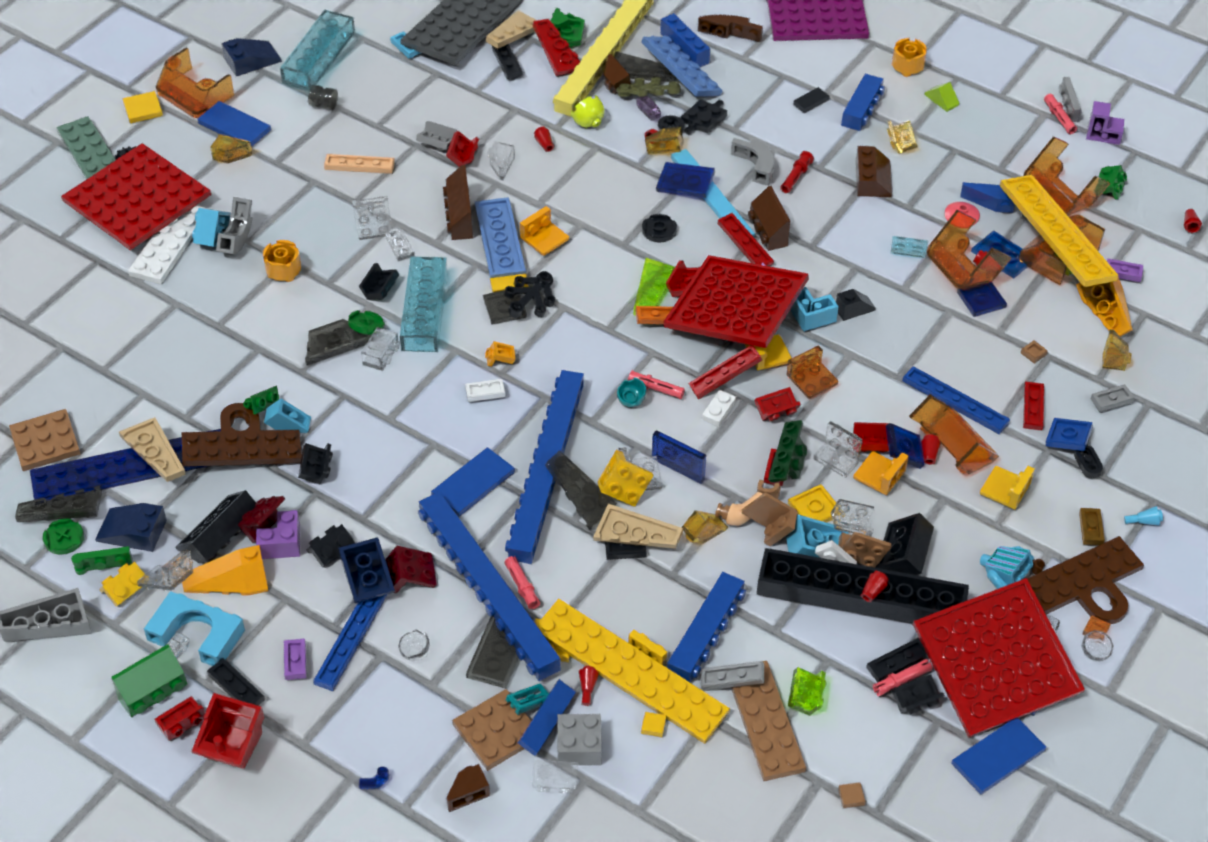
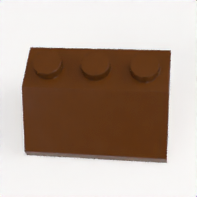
M857 146V196L892 197L890 159L875 146Z
M768 186L750 203L748 217L750 221H753L755 231L760 235L761 243L765 244L767 250L770 251L788 247L790 219L772 186Z

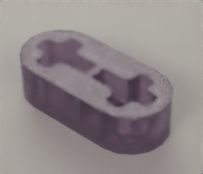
M648 96L636 98L638 108L650 120L653 121L661 117L659 107Z

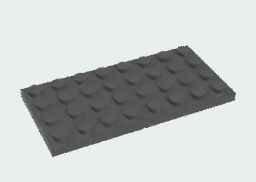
M443 0L400 39L401 45L457 65L522 0Z

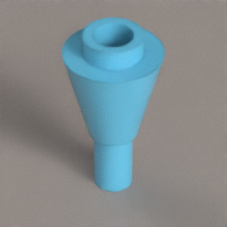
M1157 506L1137 513V515L1124 516L1125 524L1138 522L1159 526L1160 521H1163L1162 510H1158Z

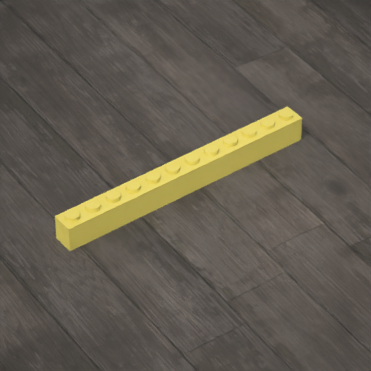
M654 0L623 1L620 9H617L615 16L610 19L607 27L603 28L602 34L596 38L593 46H590L588 53L582 57L580 64L576 65L574 72L568 76L566 83L561 86L558 94H555L553 98L555 112L571 116V111L575 112L577 110L575 106L588 96L603 75L608 55L612 54L615 58L653 5Z

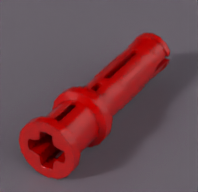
M801 152L800 158L793 164L792 171L780 186L782 192L789 193L801 174L806 173L809 164H812L814 161V156L810 152Z

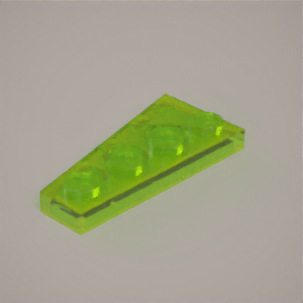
M645 258L633 315L636 316V306L660 305L668 291L666 281L674 270V266Z

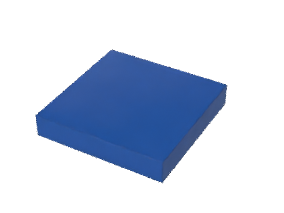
M1054 418L1046 438V446L1085 451L1093 428V422Z

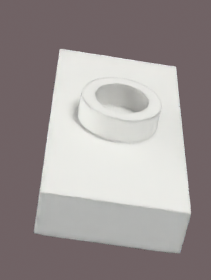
M503 379L465 384L468 402L505 397Z

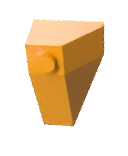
M1119 277L1117 281L1084 287L1080 282L1076 284L1082 301L1089 306L1115 338H1119L1133 330Z
M259 545L238 549L181 574L185 593L209 594L212 591L222 592L225 595H229L232 592L249 596L269 591Z

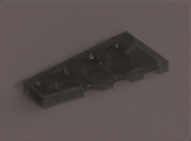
M615 52L614 58L627 71L630 79L644 78V80L651 81V78L659 77L661 82L677 81V78L662 63Z
M560 450L547 461L545 466L557 484L562 486L566 492V497L575 505L577 513L580 517H583L589 530L601 520L608 504L616 506L617 503L610 496L602 493L599 486Z
M101 485L94 487L92 491L84 492V489L77 490L76 494L65 497L64 494L55 495L51 500L41 498L18 503L15 514L16 522L97 517L102 495Z

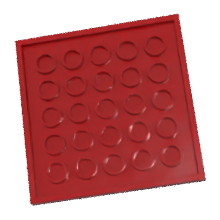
M141 143L63 194L61 198L64 203L131 251L211 196V190Z
M708 255L663 321L664 327L767 348L808 282L809 275L803 272Z
M1027 578L913 622L917 635L968 738L1085 691Z

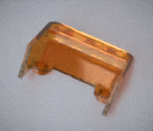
M187 47L165 61L155 86L159 96L193 118L202 116L218 101L224 103L235 96L230 74H227L217 82L204 78L198 83L184 75L192 69L189 49Z
M1053 136L1025 170L1023 176L1033 175L1066 215L1069 216L1092 206L1111 183L1098 176H1094L1077 196L1058 178L1063 170V163L1058 157L1069 144Z
M956 210L929 244L927 255L956 288L968 290L992 282L1011 260V257L992 247L976 267L964 254L970 244L966 233L976 222V219Z
M1082 215L1070 216L1069 218L1099 251L1105 229ZM1039 234L1020 251L1019 260L1059 285L1062 284L1067 266L1059 257L1054 255V250Z
M932 394L909 415L911 419L921 425L920 429L926 435L932 434L939 437L941 444L956 459V468L963 474H971L991 464L999 457L996 451L954 408Z

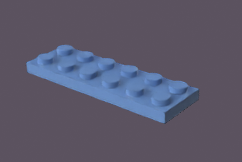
M643 37L641 43L696 97L721 95L722 89L706 72H703L699 65L694 63L690 56L685 54L670 37Z
M509 197L475 201V210L490 278L525 274L526 269Z

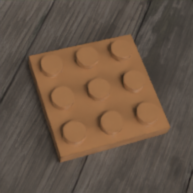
M66 409L9 425L23 472L80 455Z
M507 689L452 720L453 726L487 771L524 750L517 742L531 722L525 712L517 715L515 713L516 708L512 709L510 707L511 702H506L505 699L510 694Z

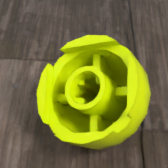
M594 95L595 98L593 99L591 96L585 98L575 106L577 109L575 112L571 111V117L579 126L589 128L592 126L597 127L601 124L605 110L602 101L597 95Z

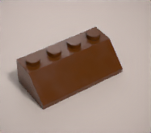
M461 165L446 178V186L443 187V196L447 197L444 199L445 209H448L445 211L446 221H450V223H447V233H451L452 240L473 239L466 165Z

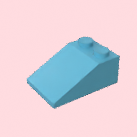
M797 514L795 530L786 535L788 552L819 557L815 553L816 546L831 540L838 545L839 536L842 532L848 534V529Z

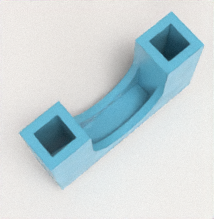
M170 591L145 626L144 632L147 641L163 647L169 643L181 626L190 622H204L211 626L212 629L198 652L201 662L213 666L222 658L226 660L244 633L245 628L243 619L236 614L231 615L218 607L213 608L205 605L200 600L195 601L187 598L184 594Z

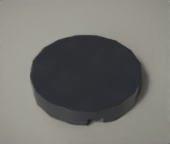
M653 214L642 223L643 235L652 242H667L675 237L677 232L675 220L673 221L668 215Z

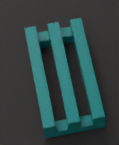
M539 683L508 694L505 700L507 703L511 702L510 707L512 709L516 708L515 713L519 715L540 707L549 693Z

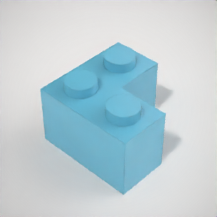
M198 208L195 214L196 227L192 233L193 243L217 247L218 233H222V229H227L231 212Z
M804 287L790 311L804 332L837 322L839 306L831 294L814 299L807 287Z

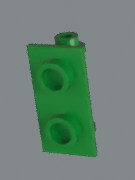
M277 385L251 395V398H246L243 402L244 407L253 409V414L267 410L269 406L279 400Z

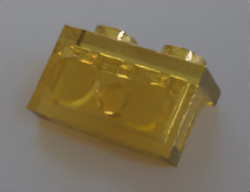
M891 120L888 121L889 128H887L889 137H892L890 143L893 149L896 148L898 154L918 147L910 120L896 126L893 125Z

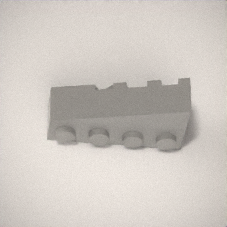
M78 588L0 611V633L4 642L92 634Z

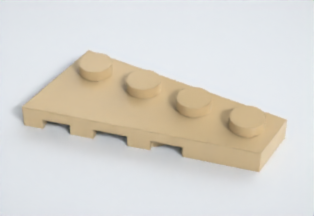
M518 10L488 34L486 42L497 49L535 32L532 24L533 21L537 20Z

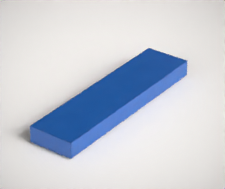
M559 679L517 743L535 756L558 722V714H563L576 692Z

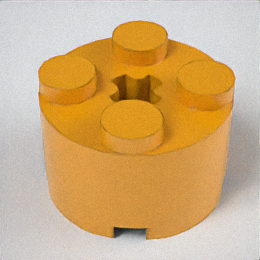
M910 38L898 40L895 44L892 58L894 69L906 77L922 71L926 59V45L917 39L915 41H910Z
M278 240L276 244L271 245L270 243L264 248L263 259L267 277L279 281H293L295 276L301 271L300 254L296 245L288 240Z

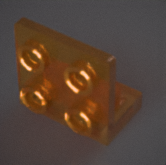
M819 345L788 360L786 375L808 399L838 385V380L821 363L823 349Z

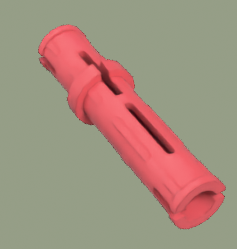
M1053 94L1046 95L1044 102L1049 106L1050 112L1057 117L1068 134L1075 133L1077 126H1075L1064 111L1063 105L1056 100Z
M632 370L628 377V381L633 378L640 379L644 382L646 389L650 388L682 399L685 392L684 387L652 378V375L649 374L646 376Z
M515 556L508 557L504 564L518 587L519 595L524 598L529 609H536L540 605V600L534 592V586L532 583H529Z
M924 659L896 674H889L886 679L878 683H874L873 690L875 693L878 692L876 695L880 697L893 688L931 672L932 665L928 659Z

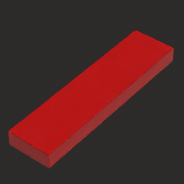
M733 213L718 219L717 224L751 263L759 265L764 263L766 266L774 264V260Z
M750 345L688 384L697 399H700L762 361V358L755 347Z

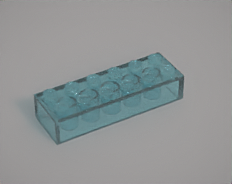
M324 10L281 65L282 83L312 91L354 35V17Z
M410 257L400 329L401 351L438 352L448 274L447 257Z

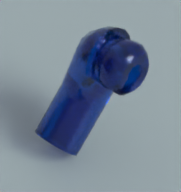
M384 766L379 767L377 774L373 778H360L359 789H379L389 780L388 768Z

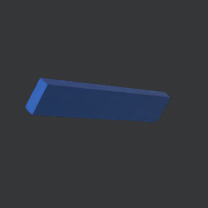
M914 366L903 376L902 381L999 435L1010 422L1008 417Z
M388 594L357 603L314 678V685L330 691L335 689Z

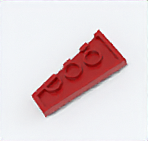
M548 18L533 21L532 26L555 76L573 73L576 65H579L581 62L576 52L569 48L568 42L561 38L560 32Z

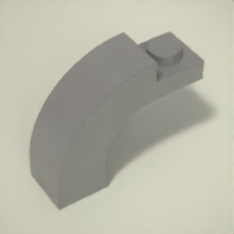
M734 138L731 145V155L753 162L755 167L753 168L752 181L769 186L774 169V156L771 150L756 139L747 142Z
M233 197L230 222L225 232L218 233L216 251L236 254L243 248L252 224L253 217H250L252 200Z

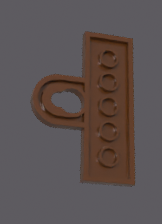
M243 403L230 404L222 410L220 415L221 431L181 432L183 466L293 464L301 462L299 430H260L259 413L253 414V409L245 408ZM236 418H243L249 427L246 430L238 431L231 426Z
M1118 536L1027 578L1045 614H1049L1077 600L1095 621L1102 624H1116L1124 619L1128 610V601L1114 583L1142 570L1144 564L1123 539ZM1093 592L1105 593L1110 599L1112 609L1109 611L1103 610L1096 604L1091 594Z

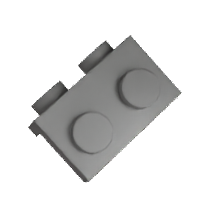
M427 121L425 123V130L417 134L416 141L422 142L424 146H435L438 150L446 151L457 129Z

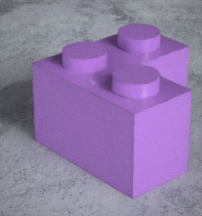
M1094 101L1086 140L1120 145L1125 119L1110 117L1111 103Z
M298 510L277 511L276 528L257 529L256 545L260 546L262 559L300 557V521Z

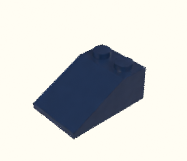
M235 38L222 43L224 59L236 77L282 62L269 41Z
M148 503L110 508L95 540L100 543L122 547L129 546V548L153 552L167 522L163 506Z
M378 537L339 548L341 563L355 603L395 592Z

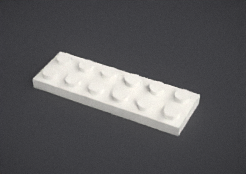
M196 205L155 233L128 270L129 276L162 284L193 239L192 233L196 227L195 214L198 208L205 207Z

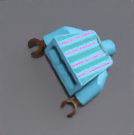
M1000 546L992 555L983 554L980 558V565L985 566L988 579L997 589L1022 580L1030 569L1036 575L1042 572L1045 566V562L1042 559L1035 560L1030 550L1023 549L1020 546Z

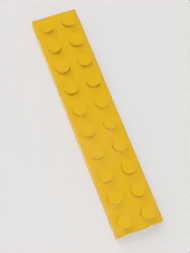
M1033 175L1000 181V187L1084 287L1117 281L1118 274Z
M559 598L537 624V627L549 643L568 653L569 656L583 665L595 667V670L599 671L600 676L658 714L666 715L667 720L706 744L730 712L729 707Z

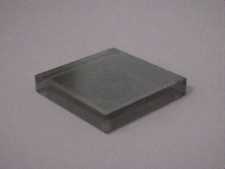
M504 291L483 295V301L491 325L527 318L525 307L522 315L518 318L510 316L508 312L512 301H520L522 299L520 294H515L513 298L505 297Z

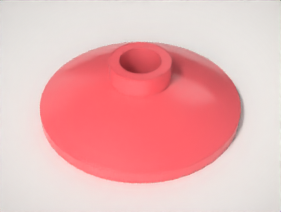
M967 202L951 203L946 207L944 213L946 220L957 227L973 226L980 217L978 209Z

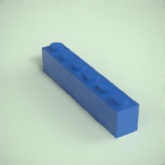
M722 571L667 663L668 669L690 683L693 678L698 677L702 662H707L711 647L717 645L720 632H724L728 625V618L734 616L738 601H742L745 597L744 580Z

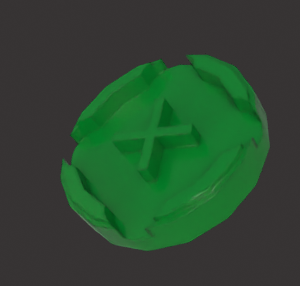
M360 310L351 312L348 317V325L356 332L375 335L384 330L385 322L377 313L371 311L360 313Z
M59 519L52 522L47 530H44L42 540L48 551L63 555L71 553L81 546L84 541V532L78 522H73L72 519Z

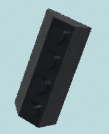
M246 490L228 495L175 548L198 563L214 560L217 556L216 552L220 548L223 549L231 542L229 539L233 535L236 536L242 532L238 524L243 520L242 516L245 513L252 511L256 507L255 500Z

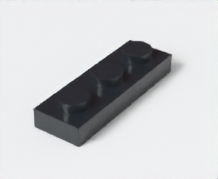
M509 44L498 49L492 46V51L506 79L522 77L523 71Z
M918 637L868 662L866 668L878 683L886 679L889 674H896L929 657Z
M224 658L207 670L208 676L233 699L257 706L265 701L264 695Z

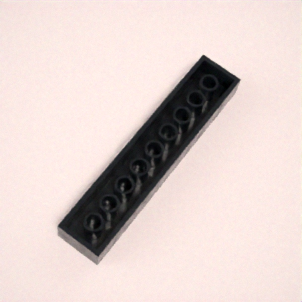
M765 548L756 595L913 623L915 620L967 601L969 585ZM874 571H880L887 576L888 586L872 602H867L861 597L869 575L874 573Z

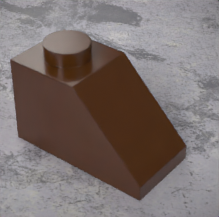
M609 54L604 71V85L608 90L617 94L616 88L620 87V84L631 85L630 75L613 55Z
M479 764L465 767L462 771L458 772L446 797L449 812L490 796L488 781Z

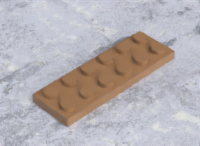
M766 660L763 661V684L731 687L763 781L806 771L805 763Z

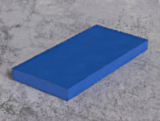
M218 101L197 119L198 124L249 149L271 131V125L221 101Z
M487 447L431 491V495L440 492L459 517L515 472V468Z
M1017 718L1009 721L952 760L951 764L982 795L1046 750V746Z

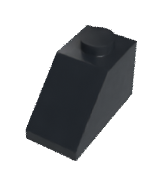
M855 289L837 294L838 314L843 321L876 311L868 296Z

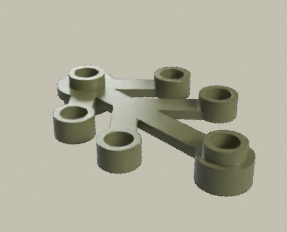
M659 77L651 78V82L645 85L644 78H636L635 83L631 85L620 84V87L616 88L618 96L621 97L631 96V94L647 96L648 93L660 96L664 95V90H667L669 94H679L681 92L679 82L671 81L669 85H661V78Z

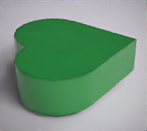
M553 12L550 21L556 29L570 24V18L563 12Z

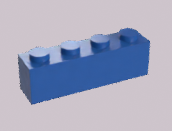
M673 13L661 18L660 34L662 36L670 37L685 54L690 56L694 63L699 65V68L710 63V47L679 17Z
M864 74L842 114L841 126L860 131L863 125L866 126L869 115L871 116L873 113L874 105L877 106L880 95L882 96L884 93L883 78Z

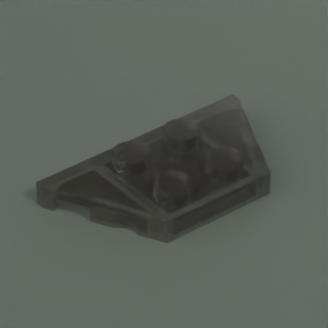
M345 319L309 330L307 355L305 356L306 365L308 366L374 343L372 335L367 336L351 329L348 321Z

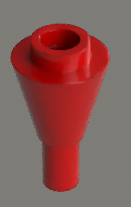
M584 666L583 669L578 671L583 692L582 705L590 706L591 693L598 679L599 671L595 670V667Z

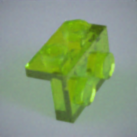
M797 667L793 671L788 706L809 716L815 711L820 710L824 702L822 695L826 687V672L820 671L815 675Z

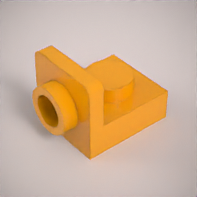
M493 341L490 348H487L485 352L487 365L492 367L495 360L513 364L516 360L514 346Z

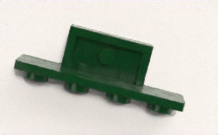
M802 420L785 422L768 480L770 482L786 481L788 475H790L791 479H799L801 470H803L804 459L807 455V446L800 438L803 427Z

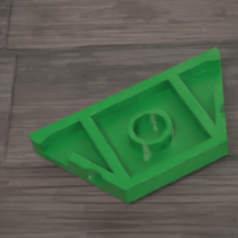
M567 13L566 16L570 18V24L557 30L560 32L561 38L566 40L569 48L581 45L585 19Z

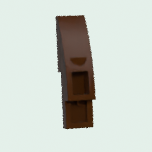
M705 15L698 18L699 32L727 39L729 35L756 42H761L763 26L750 23V18L734 15Z

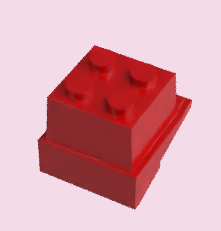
M213 693L204 715V721L192 748V753L245 769L262 735L261 724L264 720L262 707Z

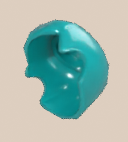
M633 378L629 381L624 380L617 389L619 402L627 407L639 406L645 399L646 386L638 378Z

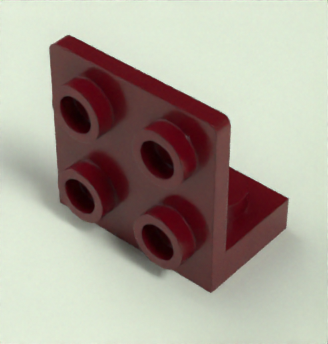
M284 496L263 497L255 503L256 507L252 511H248L242 516L243 520L238 526L252 543H256L257 529L271 528L277 522L278 510L276 508L285 500Z
M396 545L385 559L395 590L393 593H398L406 582L435 588L437 585L432 553Z

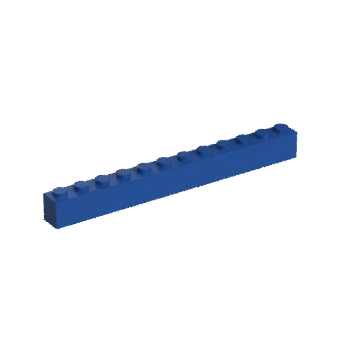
M561 370L560 377H556V390L551 393L552 403L547 406L546 416L548 417L543 420V433L539 434L537 442L539 446L534 449V463H530L528 471L530 476L524 482L525 493L520 495L519 505L521 506L520 509H516V522L510 528L511 539L507 540L505 545V552H508V557L515 556L518 562L532 564L583 391L584 373Z
M438 492L420 500V510H418L420 519L426 521L430 533L436 535L439 546L441 548L444 547L449 560L455 562L458 573L465 576L468 587L470 589L473 588L478 601L484 603L487 614L490 617H494L499 631H503L506 634L507 642L510 646L513 645L515 647L518 658L521 661H525L530 675H535L537 680L541 681L561 671L558 654L443 495Z

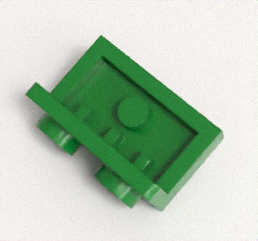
M1121 165L1101 168L1093 188L1095 195L1112 192L1114 199H1119L1124 184L1127 181V173Z

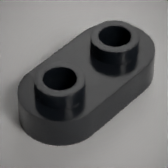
M1087 444L1085 451L1075 450L1074 457L1082 473L1089 478L1099 477L1103 465L1094 448Z

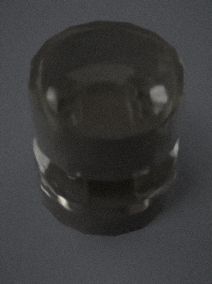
M312 85L308 94L309 105L318 108L322 106L323 109L334 110L338 100V91L329 87L323 89V86Z

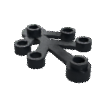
M541 271L536 277L517 276L514 280L515 287L507 286L505 288L504 295L507 298H513L515 294H525L520 301H512L508 309L510 316L514 318L521 316L524 307L533 298L536 306L534 314L538 317H543L546 308L543 306L539 293L542 288L545 294L544 305L547 307L554 305L555 297L552 295L550 288L553 284V278L549 272ZM524 284H535L533 287H524Z

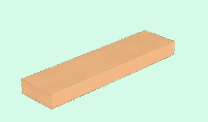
M327 154L324 170L392 174L395 160L392 157Z

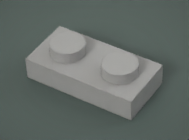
M1124 384L1093 393L1090 399L1098 411L1103 412L1133 403L1135 397Z

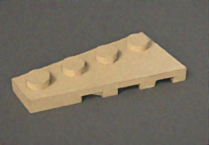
M155 417L119 431L120 437L166 482L186 475L182 464Z
M608 504L595 531L593 540L676 549L682 536L683 528Z

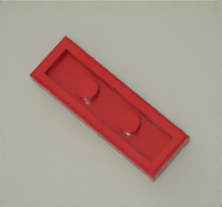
M1025 381L1023 428L1042 431L1044 384Z

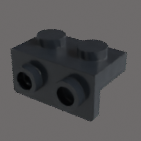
M374 263L360 283L359 288L367 300L384 299L400 274L397 269L382 270L378 263Z
M305 443L302 450L298 478L316 484H321L324 478H328L331 467H328L333 456L331 444L327 443L323 449Z
M342 524L337 528L335 525L331 526L325 531L326 535L320 539L317 536L309 542L310 547L306 551L308 553L312 552L322 567L340 555V547L355 543Z
M931 674L891 689L900 712L908 711L909 715L921 711L920 706L924 704L931 707L940 703L939 698L945 696L943 692L939 694Z

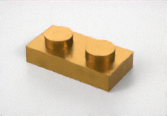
M1080 508L1079 517L1083 545L1103 544L1105 539L1101 509Z

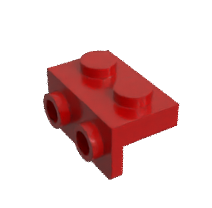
M459 130L453 134L446 157L459 167L471 164L474 160L473 155L478 148L479 138L476 136L474 139L469 140Z
M679 260L666 281V286L672 297H680L700 267L686 268L684 261Z
M790 387L754 400L762 421L767 419L769 421L777 420L780 418V415L785 413L787 416L792 415L801 406L800 401L796 402Z
M854 422L852 436L854 450L860 452L878 451L882 453L893 451L892 424Z
M190 696L154 720L168 741L173 738L180 737L189 728L199 725L204 720L205 711L203 706L198 705L194 698Z

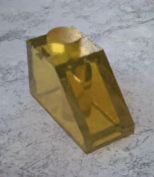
M681 127L664 128L646 137L647 154L681 152L683 146Z
M221 134L217 136L210 147L213 160L228 164L251 157L252 155L250 141Z
M1109 330L1102 354V368L1125 371L1126 365L1130 364L1132 353H1129V345L1114 330Z
M695 510L681 528L686 533L685 537L692 543H705L726 531L728 526L720 518L715 517V514Z

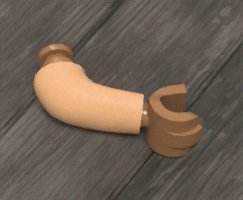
M759 480L757 493L741 504L732 503L731 506L725 505L724 507L722 503H719L715 517L719 518V516H722V519L726 520V524L732 526L745 524L751 518L742 514V509L763 493H768L778 499L781 490L779 482L775 483L773 488L767 489L763 488L764 480Z

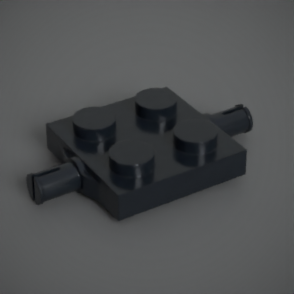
M702 99L696 102L681 116L684 123L689 125L684 129L685 133L689 135L693 130L709 133L727 117V110L721 108L724 104L723 100L718 99L714 104Z

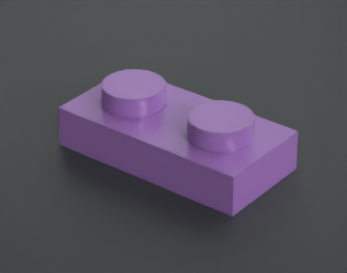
M1107 258V262L1117 272L1119 279L1141 282L1144 265Z
M305 638L284 640L285 680L307 678Z

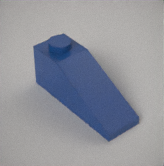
M962 183L961 198L994 212L1013 213L1015 204L1000 185Z

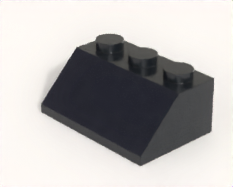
M920 512L889 522L883 541L891 543V549L875 568L912 575L922 574L934 526Z

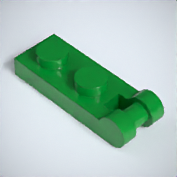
M129 546L77 553L71 558L75 572L78 575H83L91 570L122 567L126 563L128 565L133 563Z

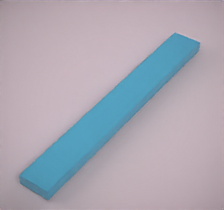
M684 149L672 153L671 159L720 219L733 213L755 238L753 230L688 150Z

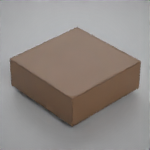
M1035 340L1021 349V354L1034 364L1046 356L1048 352L1047 349Z
M860 782L839 785L838 791L843 808L865 806V798Z

